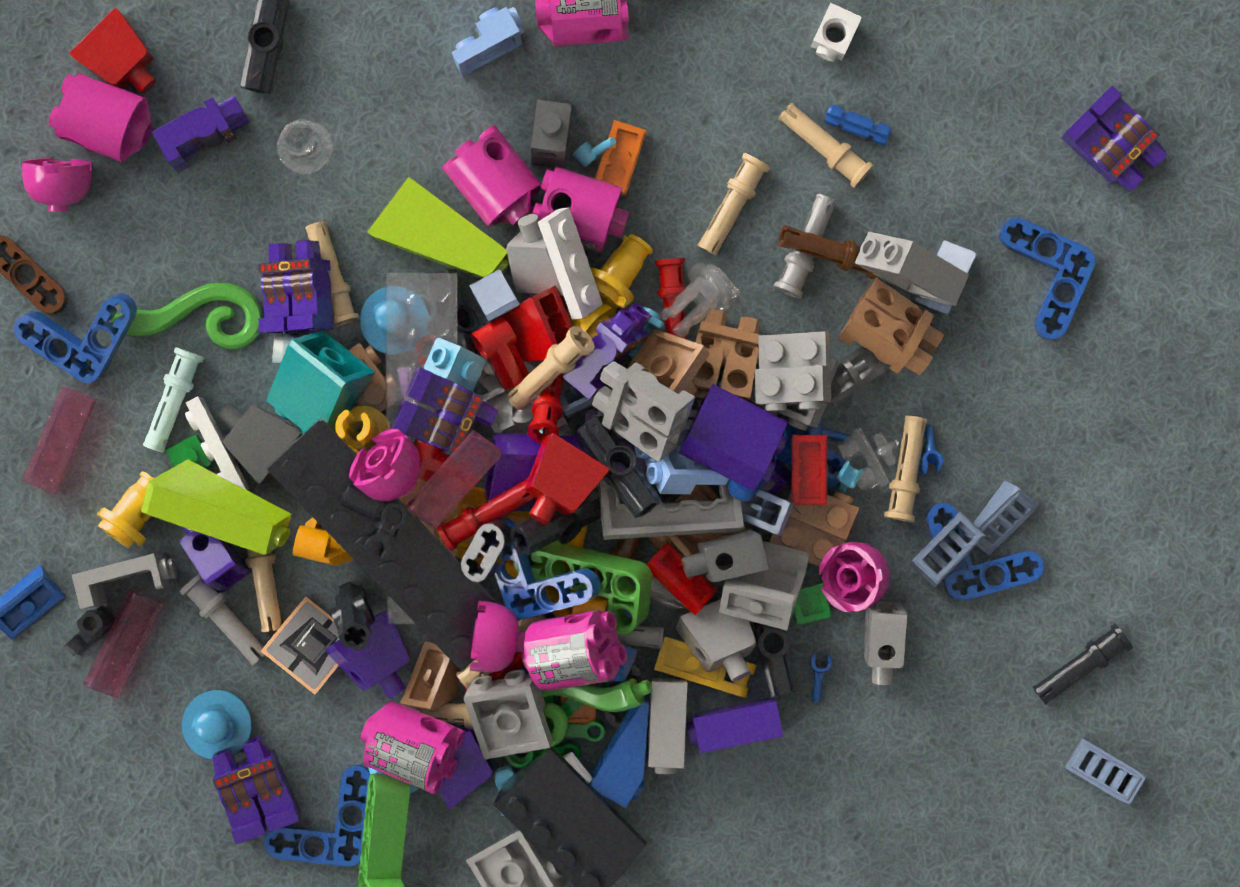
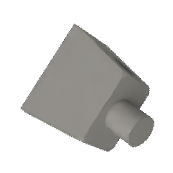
M536 214L523 216L518 220L520 232L507 244L506 248L516 292L539 294L556 285L559 295H563L538 225V216Z
M721 599L704 606L696 615L690 612L680 616L676 630L707 672L724 666L732 682L741 680L751 673L744 660V657L750 655L756 645L749 620L719 613Z
M879 601L873 607L865 610L864 658L867 666L872 667V683L891 685L893 683V668H903L907 614L901 602ZM889 645L887 649L879 650L882 646Z

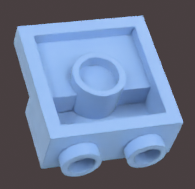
M494 7L484 12L479 17L481 21L476 23L479 38L475 39L474 36H470L455 46L457 50L453 51L452 55L462 77L522 45L523 23L514 7L510 9L505 7L501 10L498 7Z
M689 424L685 425L679 445L660 462L635 446L637 458L644 459L647 465V480L650 484H656L660 494H691L695 485H726L729 480L678 453L691 425Z

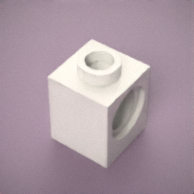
M830 3L811 47L817 49L816 55L831 62H834L835 58L842 61L862 17ZM830 28H837L843 33L844 39L838 43L831 42L826 37V31Z

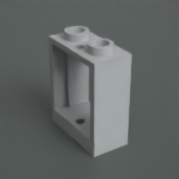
M868 232L855 261V264L909 295L956 306L969 276L968 273L913 241Z
M651 678L650 683L653 692L650 693L648 767H654L657 774H676V768L684 769L687 682L685 679Z

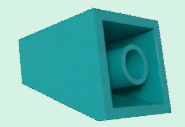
M324 330L290 341L266 401L275 407L274 410L280 417L291 420L300 427L302 434L320 417L335 431L338 416L344 410H352L376 372Z

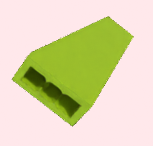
M409 177L367 232L370 237L378 242L480 279L499 269L504 274L510 265L507 260V250Z
M188 459L148 481L141 512L263 555L268 554L277 547H282L290 535V528L288 526L291 513Z

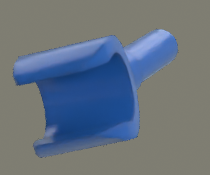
M822 418L817 428L808 425L806 431L803 430V433L806 435H827V438L849 443L851 437L849 434L822 429Z
M926 425V453L921 461L920 471L923 475H926L928 463L935 465L937 469L936 474L938 475L944 459L936 451L933 425Z
M815 653L810 660V668L814 672L812 701L821 702L824 674L831 667L832 659L830 655H827L826 667L823 669L818 668L815 665Z

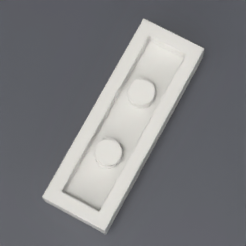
M569 207L562 208L538 221V225L571 318L581 319L603 305L571 211Z
M197 396L186 402L189 409L185 413L186 418L194 431L200 430L205 442L201 443L205 455L210 462L215 460L221 471L217 475L247 491L250 490L234 456L222 443L224 437L204 398Z

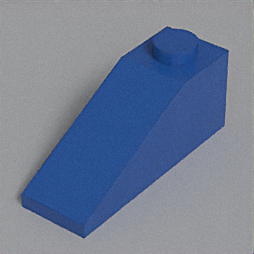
M648 694L644 696L643 705L628 711L590 773L593 779L589 784L599 794L625 808L631 799L636 800L645 785V782L642 780L644 777L649 714Z

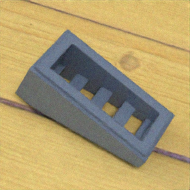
M1004 480L973 523L981 532L985 530L990 534L987 540L983 538L976 546L987 555H990L1035 511L1039 504L1019 487ZM1006 510L1007 513L1003 517L1001 514ZM994 521L999 523L996 528L991 525ZM967 534L964 535L968 540H972Z
M959 512L911 561L910 565L936 588L986 535ZM956 526L972 539L968 544L953 530ZM946 536L962 549L959 553L954 551L943 540ZM937 546L951 559L948 564L934 551ZM926 557L930 558L941 569L938 574L923 561Z
M1083 738L1065 766L1067 770L1128 806L1132 803L1146 779V775ZM1091 751L1094 755L1084 771L1079 769L1087 753ZM1103 758L1106 760V763L1097 778H1095L1092 774ZM1116 766L1119 770L1108 786L1105 784V781L1113 767ZM1128 773L1132 777L1123 792L1120 793L1117 790Z

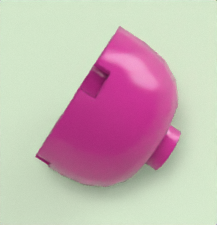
M54 158L24 160V163L22 162L24 188L29 197L35 202L47 205V211H68V205L80 202L87 196L91 188V161L70 159L71 162L54 160Z
M388 429L372 438L376 444L368 452L364 448L359 451L349 472L350 479L361 492L379 501H390L409 494L417 484L421 468L418 449L413 442L400 430Z
M848 542L833 547L824 555L819 567V575L823 574L824 586H821L824 596L831 605L844 612H858L873 607L885 596L890 584V569L887 560L878 549L868 543Z
M479 601L477 610L484 611V613L478 612L471 651V659L478 660L477 662H471L470 671L497 672L505 669L512 663L515 652H523L525 631H518V619L504 605Z

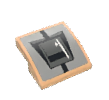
M306 596L263 647L261 652L313 694H316L339 666L325 650L340 640L338 629L333 618Z

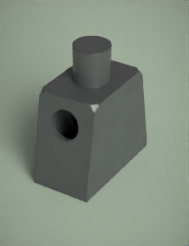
M537 100L531 141L532 165L554 168L558 166L565 169L574 104ZM542 152H549V153H553V154H555V155H548V154H544V153H542Z
M229 403L217 417V420L231 430L222 442L254 480L263 485L272 476L266 467L302 435L300 429L255 405H252L243 414Z
M750 528L697 543L698 554L682 558L686 578L705 574L706 578L711 582L727 580L769 569L761 535ZM724 553L722 562L716 564L717 556Z

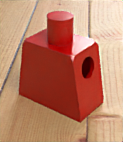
M116 7L69 52L85 68L108 84L124 89L131 83L141 94H144L156 83V79L145 69L154 57L125 16Z
M556 285L527 299L503 315L517 338L515 346L523 361H542L546 359L548 349L554 344L559 345L567 337V331L573 327Z
M549 434L544 437L525 485V490L538 498L529 515L536 521L548 525L556 510L564 515L573 513L603 479L610 468L556 434Z

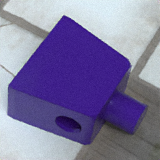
M182 527L187 535L180 540V544L208 586L225 592L251 573V570L231 543Z
M385 610L374 616L376 623L370 625L372 635L368 638L367 647L355 651L353 648L343 647L341 641L338 640L325 650L361 690L364 691L379 683L387 697L391 699L406 689L396 670L410 660L389 611Z
M473 730L465 731L463 742L459 749L455 751L453 759L458 761L456 770L450 780L443 778L439 789L448 809L454 807L495 773L490 759L484 760L479 742Z

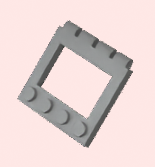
M696 400V410L691 408L688 419L685 421L686 424H692L702 401ZM597 409L598 415H593V417L601 415L604 417L605 414ZM613 427L612 430H613L614 433L617 435V437H618V438H623L622 436H620V435L615 431V429H614V427ZM615 462L611 463V467L616 470ZM603 479L598 483L604 540L741 532L744 528L741 501L730 494L727 484L719 485L720 499L660 502L643 517L634 518L627 506L620 504L619 495L612 486H609Z

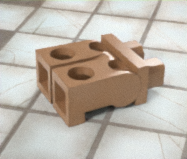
M876 277L861 296L838 339L849 346L853 341L859 343L873 352L879 361L890 365L889 369L897 374L905 366L920 376L928 367L933 356L918 346L932 354L940 344L944 334L930 325L934 317L933 314L927 310L922 313L916 304Z
M712 308L709 310L705 321L701 320L696 343L704 345L710 354L691 381L697 388L693 395L695 400L703 401L712 384H717L721 367L724 370L720 388L749 402L759 353L758 336H762L758 334V319L746 316L741 317L738 329L725 326L727 313Z

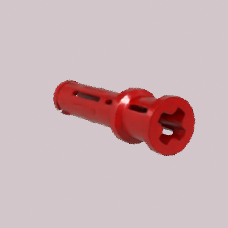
M685 258L655 261V267L659 268L660 289L657 290V295L660 299H663L665 332L688 340L684 297H687L688 287L684 286L683 265L686 264Z
M563 373L543 390L539 398L533 402L531 411L534 418L528 426L527 433L537 443L541 444L544 437L551 433L559 436L557 422L563 414V406L560 402L564 379Z
M528 477L475 509L473 507H466L462 509L461 515L447 523L442 521L436 525L438 533L450 551L456 550L459 543L475 535L482 525L498 520L535 499V496L525 490Z

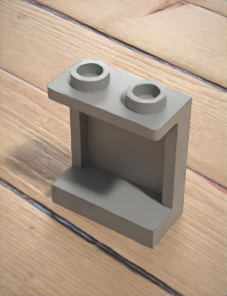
M762 541L769 569L727 579L723 587L719 613L788 630L805 580L810 555L807 552Z
M153 553L73 574L72 579L80 609L108 604L103 586L104 583L149 571L152 573L156 589L174 587L173 579L177 578L178 574L173 558L168 559L167 553Z

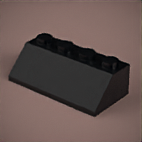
M552 746L504 782L493 804L575 887H611L647 845V842Z

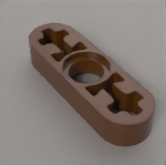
M0 235V245L4 246L6 243L8 245L5 249L6 253L14 259H17L19 254L21 255V258L12 265L6 259L0 257V273L40 311L47 314H57L64 310L68 302L65 289L12 239ZM24 265L32 266L35 271V278L29 284H21L17 279V272ZM43 278H45L46 282L41 284ZM41 284L44 289L51 293L58 292L55 296L58 303L55 306L51 304L45 306L43 303L46 301V297L40 291L35 290L33 295L30 291L36 289Z

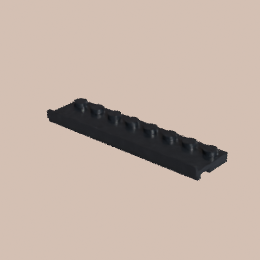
M320 417L266 469L443 653L462 670L472 660L471 651L478 612L484 613V611L477 610L479 601L499 603L479 582H473L464 575L461 563L399 498L381 501L385 505L390 503L400 504L407 512L406 523L400 528L396 538L392 537L390 540L392 545L390 556L386 560L380 559V555L383 552V546L380 542L373 543L369 552L363 551L366 539L375 535L377 531L374 526L378 518L374 516L371 520L339 505L347 485L354 483L349 477V472L357 454Z

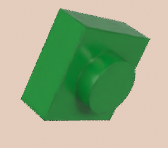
M196 434L165 450L173 467L187 459L206 469L213 466L212 462L205 455L201 446L202 442Z
M823 583L801 589L794 609L797 625L832 617L828 600L821 589V586H824Z

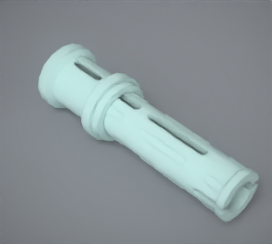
M178 347L174 349L176 356L171 370L163 378L164 384H166L164 393L143 443V446L162 453L165 451L167 440L185 394L194 387L192 379L199 363H203L204 357Z

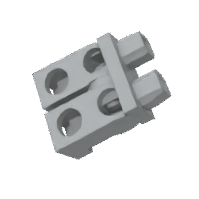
M615 361L602 370L600 380L613 389L611 390L606 386L602 387L594 396L592 406L605 414L602 425L609 430L614 427L620 436L660 462L679 445L686 425L685 421L688 419L695 396L685 390L679 394L659 383L653 374L644 371V367L637 362L628 369Z

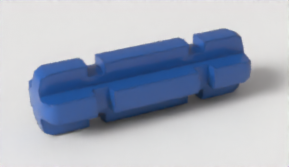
M830 105L824 120L826 124L836 128L838 125L842 126L841 130L864 139L871 137L873 138L872 142L880 145L887 143L891 134L890 126L880 122L876 125L874 120L851 111L845 113L843 112L844 108L836 105Z

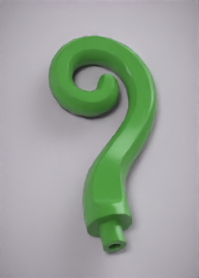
M209 283L181 295L160 309H137L136 317L125 336H150L161 333L174 326L203 304L211 301H229L239 305L245 312V326L237 334L228 335L224 333L221 329V323L224 320L231 319L234 316V311L229 306H220L214 308L206 319L207 334L212 342L221 348L241 349L250 345L259 336L258 319L264 318V313L257 298L245 288L232 283ZM115 314L112 323L123 314Z
M631 678L625 682L605 688L588 684L551 691L541 690L543 698L553 695L563 696L602 711L619 712L643 705L644 696L652 693L653 688L647 679L637 683L636 680ZM545 703L543 713L545 718L551 719L553 723L550 734L553 740L551 746L555 747L567 735L568 717L560 706L555 703Z

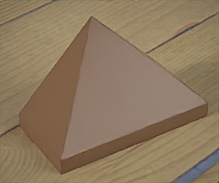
M424 642L400 702L401 705L434 712L457 697V666L435 643Z

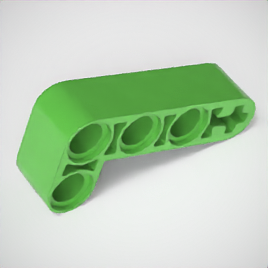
M557 541L527 555L534 578L537 581L579 569H589L594 573V568L598 569L603 575V579L598 577L601 585L598 596L609 598L607 611L613 612L616 617V631L618 634L626 635L631 633L647 618L653 578L652 572L646 564L582 547L560 544ZM562 560L570 566L571 571L564 567ZM513 561V566L515 570L519 573V567L517 563ZM627 576L635 581L636 587L628 582ZM579 582L571 586L570 589L586 590L588 587L586 583ZM623 609L631 613L632 619L625 615Z
M384 773L371 774L368 781L358 887H405L401 880L410 784Z

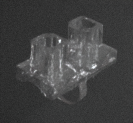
M862 426L852 431V436L839 444L838 448L845 461H849L863 453L869 466L862 469L864 473L857 482L860 489H868L878 484L882 487L890 483L891 480L878 457L882 455L888 467L897 463L891 451L900 445L897 439L887 443L882 432L872 436L878 449L874 450Z

